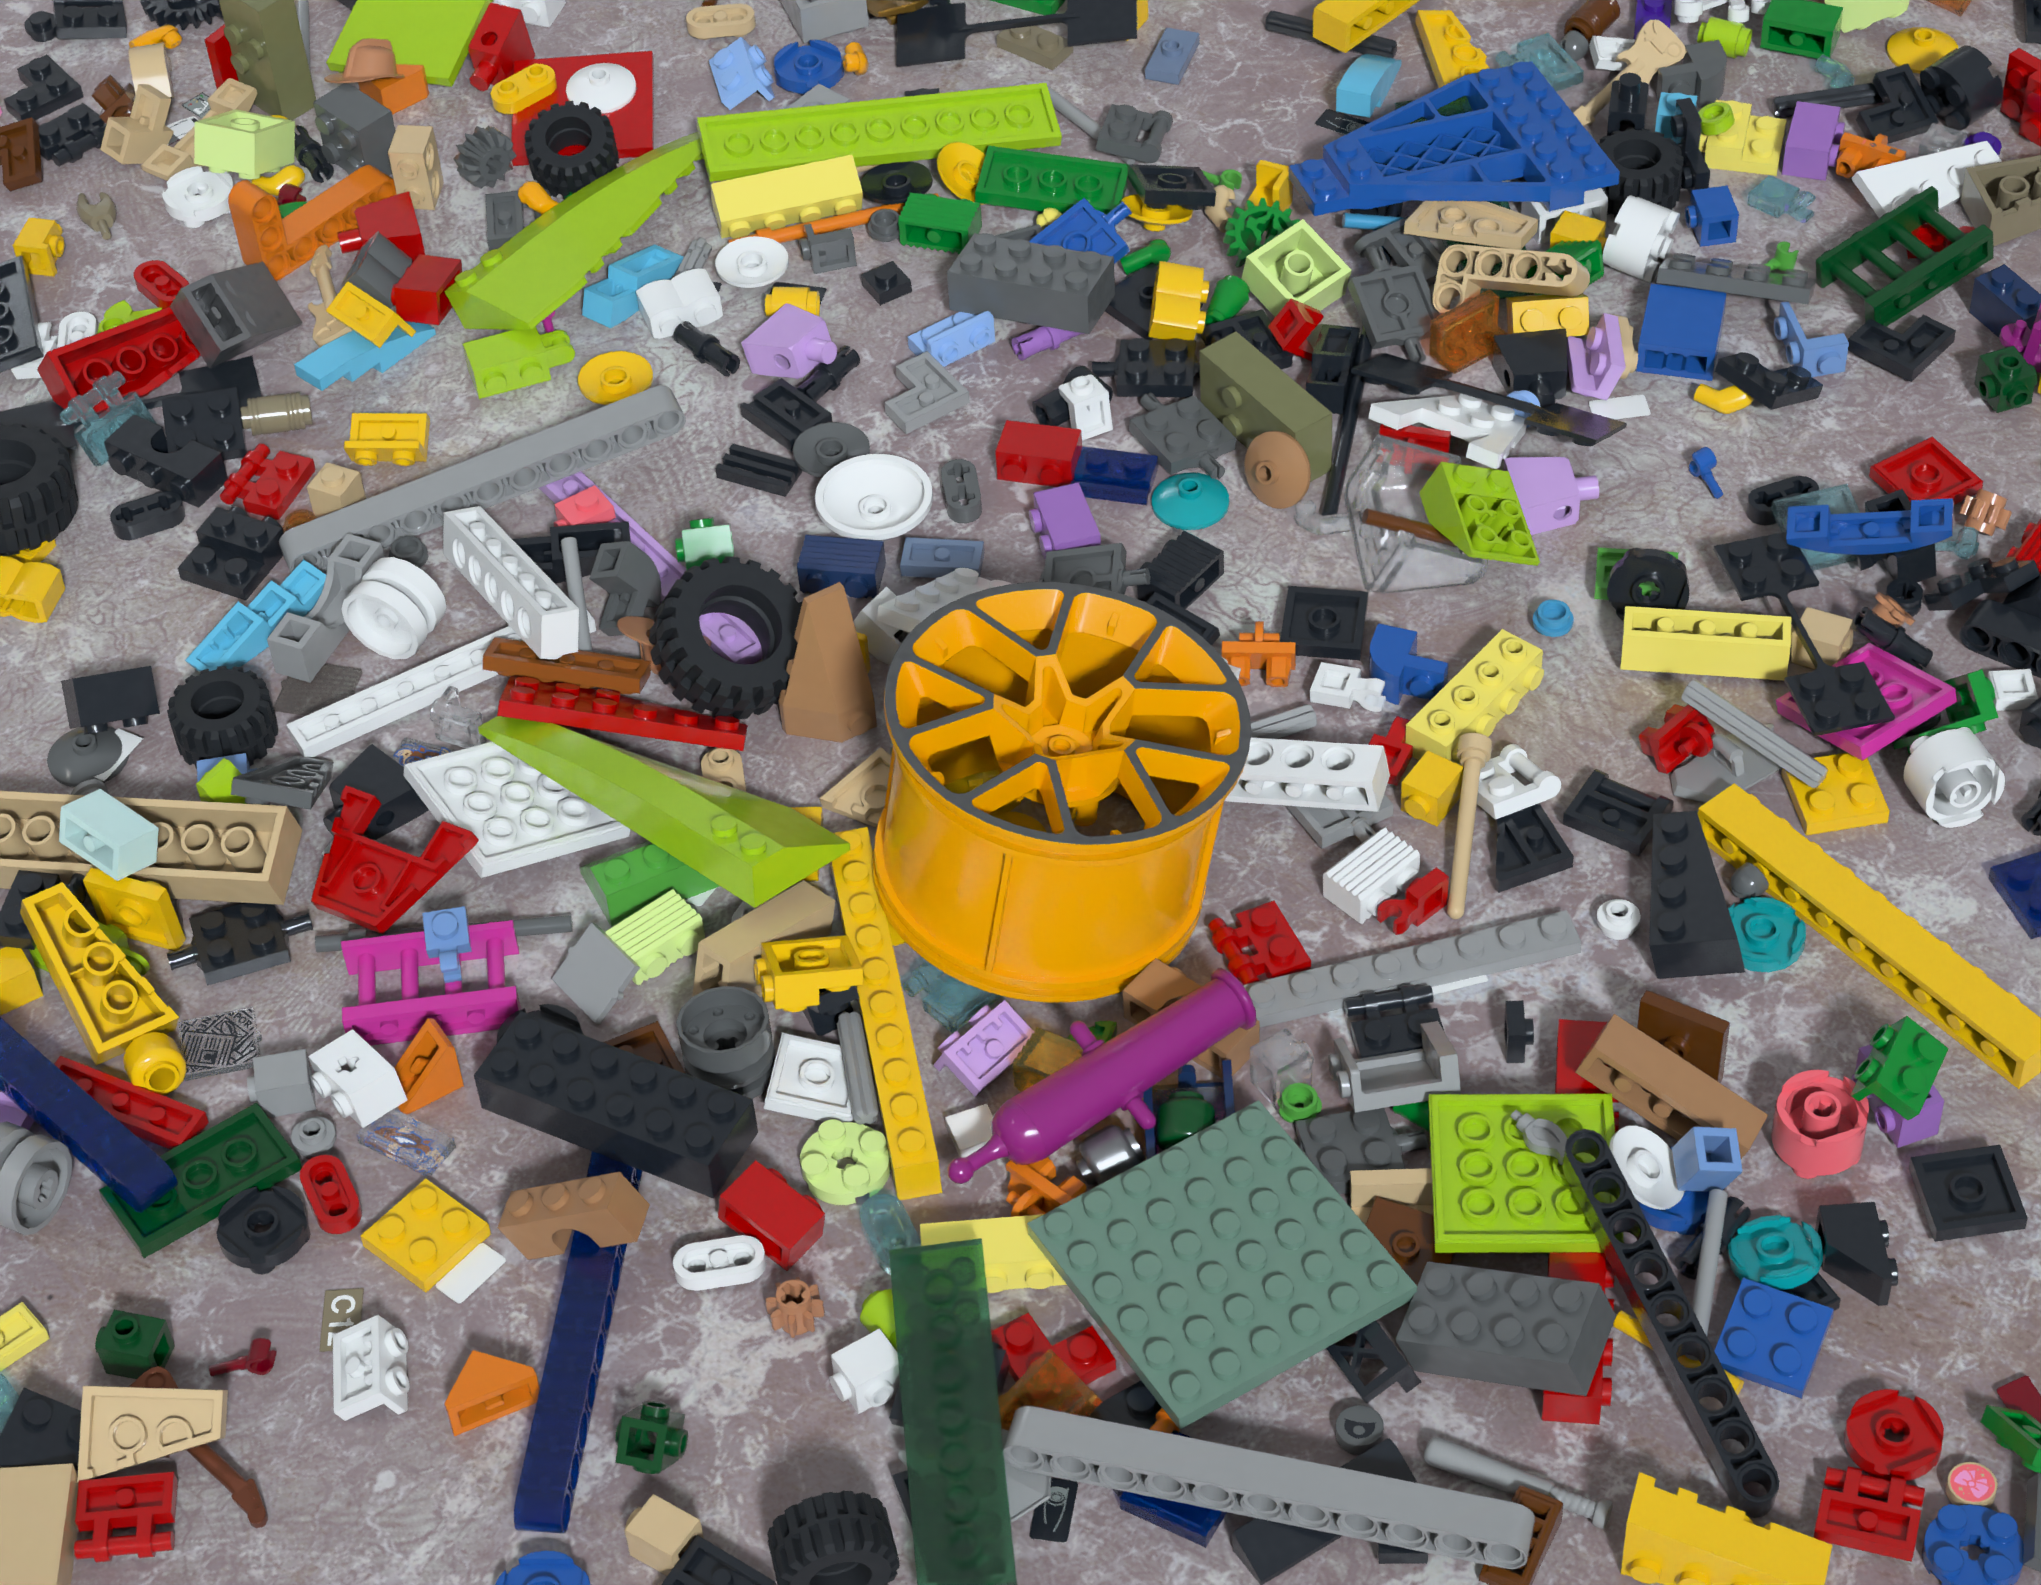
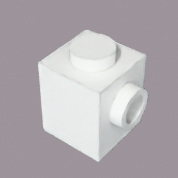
M880 1328L831 1355L834 1374L829 1379L832 1388L842 1402L848 1399L858 1414L871 1407L885 1404L897 1393L904 1370V1361Z

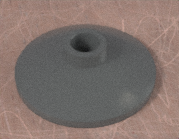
M827 422L808 428L798 436L793 446V456L798 467L810 475L821 478L830 469L845 460L870 454V443L865 433L853 425L840 422Z
M79 727L61 736L53 744L47 757L48 768L54 779L69 787H76L86 780H100L94 776L109 770L118 761L122 753V742L119 736L114 733L116 729L108 727L109 731L84 735L83 727ZM129 755L105 781H101L105 783L118 775L125 767Z

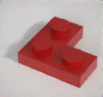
M1028 1312L988 1332L989 1341L999 1344L1002 1350H1006L1011 1363L1008 1372L1033 1407L1041 1408L1116 1370L1115 1357L1093 1326L1051 1345Z

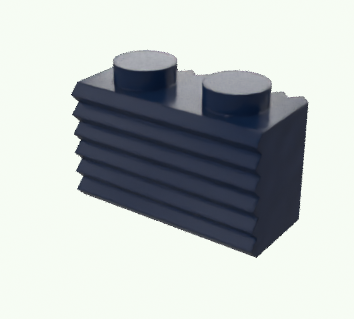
M805 535L799 562H797L800 591L803 593L808 591L814 594L841 582L849 597L868 598L870 596L874 599L879 593L886 566L884 541Z

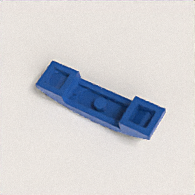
M1953 498L1911 500V510L1831 514L1829 505L1788 507L1786 541L1789 545L1812 551L1850 555L1885 554L1916 549L1953 536L1954 502Z

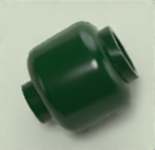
M1183 1091L1169 1095L1168 1100L1161 1103L1157 1110V1143L1159 1147L1164 1151L1215 1124V1109L1212 1104L1204 1100L1203 1095L1196 1092Z

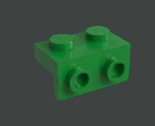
M1905 1016L1891 1026L1887 1023L1882 1025L1874 1033L1870 1040V1045L1873 1047L1870 1055L1860 1064L1855 1072L1854 1077L1857 1079L1851 1096L1855 1100L1860 1101L1873 1093L1909 1121L1919 1115L1949 1048L1910 1017Z

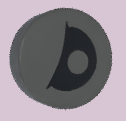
M1355 1405L1344 1409L1337 1417L1336 1440L1345 1451L1361 1455L1383 1441L1384 1423L1376 1410L1364 1405Z

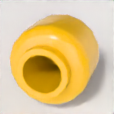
M149 1032L133 1039L127 1046L123 1056L124 1069L131 1083L161 1095H167L176 1090L184 1081L187 1072L186 1061L173 1038L164 1033Z

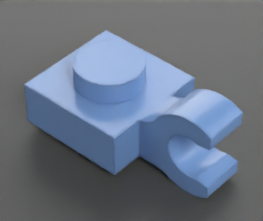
M462 906L422 913L428 957H439L440 969L445 983L462 981L459 954L472 952L466 907Z

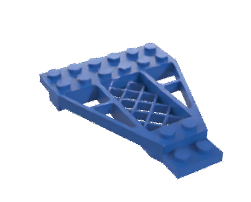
M1532 61L1517 62L1512 66L1497 69L1488 68L1477 73L1464 75L1324 145L1323 159H1310L1303 163L1290 165L1288 172L1289 180L1314 216L1347 209H1373L1411 200L1543 202L1549 211L1584 204L1585 191L1618 185L1620 171ZM1465 96L1464 100L1473 110L1451 116H1443L1437 111V109ZM1421 117H1424L1427 120L1409 124ZM1520 177H1524V179L1527 181V182H1501V181L1516 179V178H1520Z

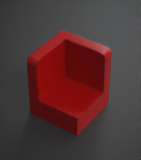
M1290 298L1268 327L1283 350L1312 361L1314 349L1307 340V337L1324 316L1320 310Z

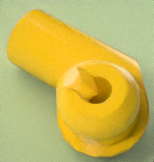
M289 165L272 177L260 176L258 179H252L251 182L270 195L278 196L279 190L284 184H293L299 187L304 182L305 173L300 167Z
M1702 383L1698 386L1694 395V401L1723 414L1739 411L1750 405L1754 400L1753 397L1735 385L1718 391Z

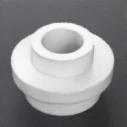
M1623 899L1606 901L1597 911L1598 926L1605 936L1614 940L1629 938L1640 925L1641 915L1639 909L1633 903Z

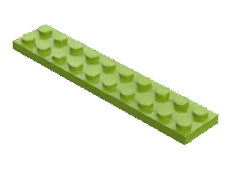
M1047 83L697 117V131L709 182L731 180L847 155H853L856 167L936 159L939 152L947 144L953 142L972 145L985 154L988 146L1024 150L1061 146L1062 134Z

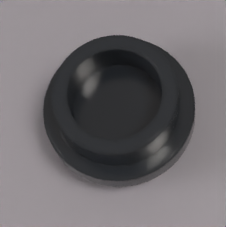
M45 11L35 12L24 23L26 33L36 42L50 41L57 36L54 14Z

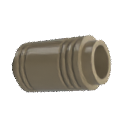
M300 392L254 397L252 399L247 398L248 406L241 407L243 428L251 429L252 436L306 429L305 425L313 424L309 395H301Z

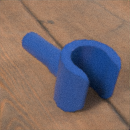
M1703 447L1692 454L1693 461L1689 464V472L1695 477L1701 476L1714 498L1717 499L1722 497L1723 492L1711 471L1717 465L1716 456L1710 448Z

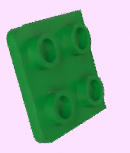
M1983 669L1943 681L1956 690L1957 702L1945 709L1950 723L1892 742L1894 750L1906 747L1908 754H1911L1910 747L1916 739L1922 736L1931 737L1946 730L1967 727L1970 728L1973 734L1987 730L1984 722L1998 718V714L1993 702L1995 700V690L1990 679L1985 677Z

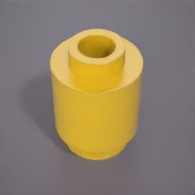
M773 287L772 294H766V317H771L786 303L820 316L819 291H810L809 287Z

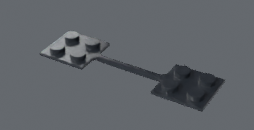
M1067 0V10L1063 14L1033 16L970 25L966 23L965 2L923 7L913 12L897 14L896 65L897 67L962 60L965 59L966 39L973 33L1053 23H1064L1067 25L1068 47L1137 39V0Z
M1387 353L1351 368V373L1363 376L1364 381L1367 383L1394 385L1398 387L1399 392L1404 394L1418 395L1428 388L1440 387L1530 413L1532 415L1524 420V424L1537 427V432L1543 435L1558 436L1561 434L1571 437L1573 443L1581 446H1595V444L1611 437L1627 426L1625 422L1560 403H1555L1547 408H1541L1526 401L1450 380L1449 378L1452 377L1453 372Z
M250 356L223 362L211 369L208 366L178 372L182 386L180 393L120 405L81 421L56 404L54 400L1 411L0 423L3 426H12L13 423L23 424L26 428H31L32 426L40 428L46 434L50 433L55 436L70 451L78 449L75 437V429L78 426L162 407V399L237 387L240 405L244 407L248 406L247 398L262 397L253 359Z
M1787 532L1714 546L1713 550L1741 601L1773 596L1779 599L1787 617H1791V624L1816 669L1809 673L1785 677L1784 682L1813 736L1893 721L1895 719L1893 712L1864 662L1832 667L1825 664L1787 597L1792 591L1819 586V581L1801 549L1787 544Z

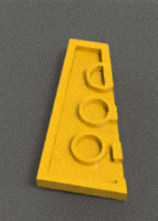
M1451 10L1417 11L1415 23L1439 88L1464 75L1477 73L1489 68L1485 63L1487 56L1481 48L1477 49L1470 43L1471 35ZM1465 96L1445 105V107L1457 109L1470 106L1464 100Z

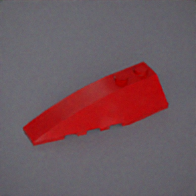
M168 307L46 353L37 370L54 402L81 421L147 396L201 357L172 309Z

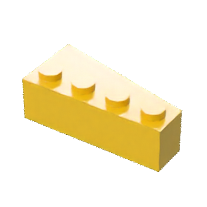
M63 882L22 900L20 914L95 1066L125 1053L127 1046L132 1040L142 1034L149 1032L167 1034L176 1030L179 1020L178 1015L170 1006L167 1007L154 992L153 986L135 970L126 959V955L104 934L96 920Z
M1639 1472L1626 1524L1621 1574L1631 1576L1642 1583H1660L1664 1585H1825L1833 1545L1773 1522L1766 1524L1762 1528L1753 1524L1744 1511L1728 1505L1723 1511H1717L1697 1503L1698 1494L1680 1487L1676 1491V1495L1654 1487L1656 1478Z

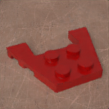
M346 785L340 798L344 803L340 817H335L331 829L334 839L330 853H324L311 902L319 910L383 934L477 844L479 839L472 831L442 821L422 855L417 857L363 837V833L380 808L381 803L374 795Z

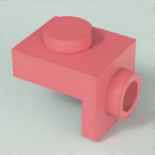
M595 485L554 504L557 516L554 527L606 523L616 518L614 506Z

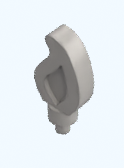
M1515 1110L1511 1117L1517 1122L1516 1127L1524 1133L1523 1138L1527 1147L1534 1153L1554 1156L1558 1159L1559 1164L1563 1165L1567 1141L1564 1132L1551 1121L1540 1118L1535 1120L1528 1113L1522 1115L1519 1111Z

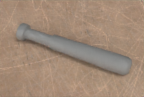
M1434 1437L1430 1439L1425 1448L1424 1460L1430 1466L1511 1494H1515L1518 1486H1524L1561 1501L1564 1510L1567 1509L1569 1512H1575L1577 1515L1593 1520L1592 1525L1597 1528L1604 1529L1607 1525L1613 1507V1502L1608 1499L1601 1498L1598 1502L1587 1497L1584 1498L1582 1495H1576L1573 1492L1560 1489L1555 1486V1482L1525 1472L1442 1438Z

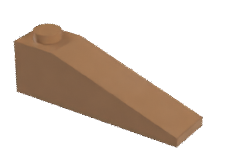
M838 582L803 598L794 635L798 644L794 659L788 660L786 671L790 677L787 689L781 690L779 708L782 729L786 734L842 743L877 727L874 696L845 588L841 582Z

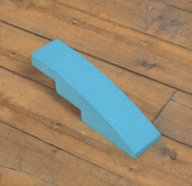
M405 321L416 331L413 337H410L396 327L381 348H378L356 332L351 331L323 345L295 363L296 375L323 391L342 376L353 382L371 368L384 373L436 335L435 328L428 324Z
M303 559L280 586L271 580L247 607L238 601L185 661L199 672L205 669H209V671L217 670L218 666H226L227 669H232L234 666L241 667L269 647L267 638L287 612L304 617L314 608L322 593L326 574Z

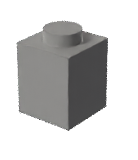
M306 1049L253 1058L254 1076L247 1077L249 1098L251 1103H259V1106L268 1118L316 1110L315 1087L310 1079L313 1072Z

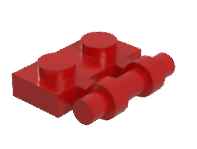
M259 443L254 450L248 451L242 458V466L238 472L230 474L224 483L225 489L220 494V499L225 504L232 505L237 498L243 499L246 512L280 520L316 471L314 460L284 451H279L273 460H269L266 458L270 454V449L265 444ZM254 475L260 476L256 483L250 482Z
M1275 901L1235 914L1236 929L1227 927L1222 918H1215L1208 924V928L1213 935L1211 938L1212 944L1218 953L1225 955L1229 962L1227 966L1228 971L1243 985L1260 981L1257 976L1264 973L1268 979L1311 969L1310 957ZM1248 946L1253 955L1244 954L1241 948Z
M1827 1466L1824 1486L1842 1489L1843 1493L1823 1488L1813 1538L1830 1544L1912 1562L1921 1510L1902 1506V1503L1922 1507L1925 1488L1906 1484V1479L1892 1476L1891 1480L1864 1475L1862 1474V1469L1848 1466L1846 1471ZM1858 1493L1878 1498L1887 1499V1502L1860 1497L1857 1495Z
M163 1472L80 1480L78 1482L75 1523L79 1532L93 1531V1539L75 1541L74 1553L76 1560L94 1558L96 1563L112 1561L113 1556L137 1554L139 1558L155 1557L156 1552L174 1550L175 1540L173 1531L155 1533L156 1524L175 1523L178 1486L175 1473ZM137 1526L136 1535L112 1537L114 1528Z

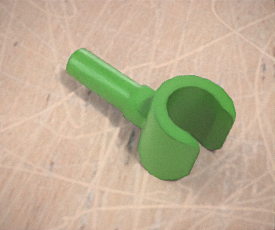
M1202 170L1208 181L1215 186L1225 185L1233 191L1234 188H1241L1242 175L1236 170H1225L1221 176Z
M1786 241L1780 242L1777 245L1774 258L1764 265L1770 266V271L1793 269L1799 250L1788 252L1790 243Z

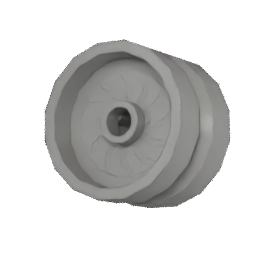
M0 1122V1225L24 1236L35 1234L51 1221L65 1198L72 1175V1157L68 1147L60 1141L42 1134L34 1135V1133L26 1128L10 1122Z

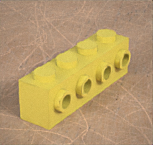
M853 155L711 184V202L721 239L727 237L739 238L762 228L770 227L771 230H775L789 224L806 223L823 217L846 214L862 209L863 191Z
M1625 606L1620 669L1784 680L1787 677L1791 649V617Z
M1502 629L1406 724L1405 743L1413 746V758L1420 760L1428 750L1460 764V759L1457 757V748L1461 735L1479 733L1489 737L1496 724L1506 714L1510 715L1514 712L1520 699L1529 690L1534 691L1540 685L1544 676V669H1542L1543 650Z

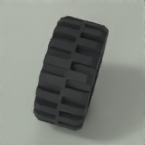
M0 423V554L8 553L10 556L20 554V550L29 549L31 551L39 548L42 542H50L55 539L59 534V530L64 531L76 514L78 496L69 452L60 440L34 426L26 428L23 424L13 423L12 426H3Z
M725 557L721 564L717 558L703 561L700 567L692 566L684 572L680 579L676 580L653 617L654 624L650 629L649 641L655 646L650 653L653 664L661 665L662 667L658 675L663 684L670 683L675 688L672 694L679 701H682L684 698L693 703L691 709L701 714L706 709L712 711L713 718L733 714V717L739 720L748 719L752 713L760 715L768 711L773 704H778L781 690L787 689L790 675L787 673L786 668L788 660L795 657L798 642L795 640L794 635L803 601L797 602L795 596L798 592L790 583L784 585L779 580L781 576L772 568L769 572L761 569V563L749 559L746 564L740 563V558ZM707 613H725L745 622L754 631L760 642L762 661L745 665L733 663L720 657L706 643L700 629L699 617Z

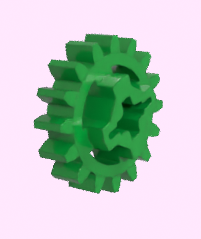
M1265 198L1260 199L1258 206H1254L1248 200L1243 209L1235 208L1232 218L1228 219L1224 228L1226 233L1223 243L1230 244L1226 252L1227 256L1236 255L1238 257L1235 264L1237 268L1245 264L1248 255L1300 221V219L1290 220L1289 217L1292 209H1286L1284 212L1280 211L1279 201H1275L1272 207L1267 206ZM1264 231H1266V240L1264 244L1261 245L1260 242L1262 240V235Z

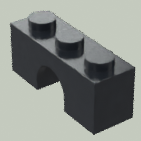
M135 414L104 441L109 457V465L116 473L140 481L148 488H155L162 492L173 491L178 493L182 501L197 508L201 507L217 492L228 478L221 452L191 440L182 449L168 453L163 427Z

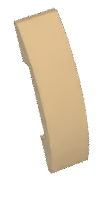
M228 78L207 99L211 110L202 119L234 109L249 112L257 96L256 88ZM194 127L174 147L163 143L141 165L142 170L168 181L170 177L184 169L202 166L194 164Z

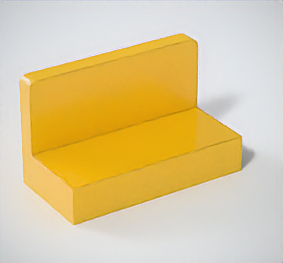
M347 281L325 310L333 318L378 348H381L396 327L410 337H413L416 333L398 314L349 281Z

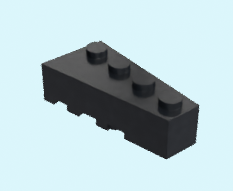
M1697 811L1653 814L1649 947L1657 979L1745 972L1738 938Z

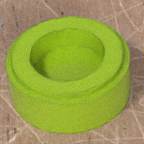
M1711 103L1704 106L1698 112L1702 119L1701 133L1704 135L1712 136L1724 133L1735 122L1732 108L1727 103Z

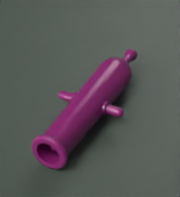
M1218 968L1211 974L1210 982L1106 1043L1103 1039L1097 1040L1084 1022H1073L1070 1026V1033L1082 1048V1057L1010 1098L998 1108L991 1120L992 1137L983 1147L966 1158L958 1157L952 1160L947 1168L948 1177L957 1184L966 1183L973 1177L976 1170L991 1161L1005 1157L1018 1165H1028L1042 1161L1119 1108L1123 1111L1128 1110L1143 1129H1152L1156 1124V1118L1142 1100L1143 1092L1239 1027L1248 1030L1255 1026L1257 1023L1256 1009L1250 995L1243 984L1231 972Z

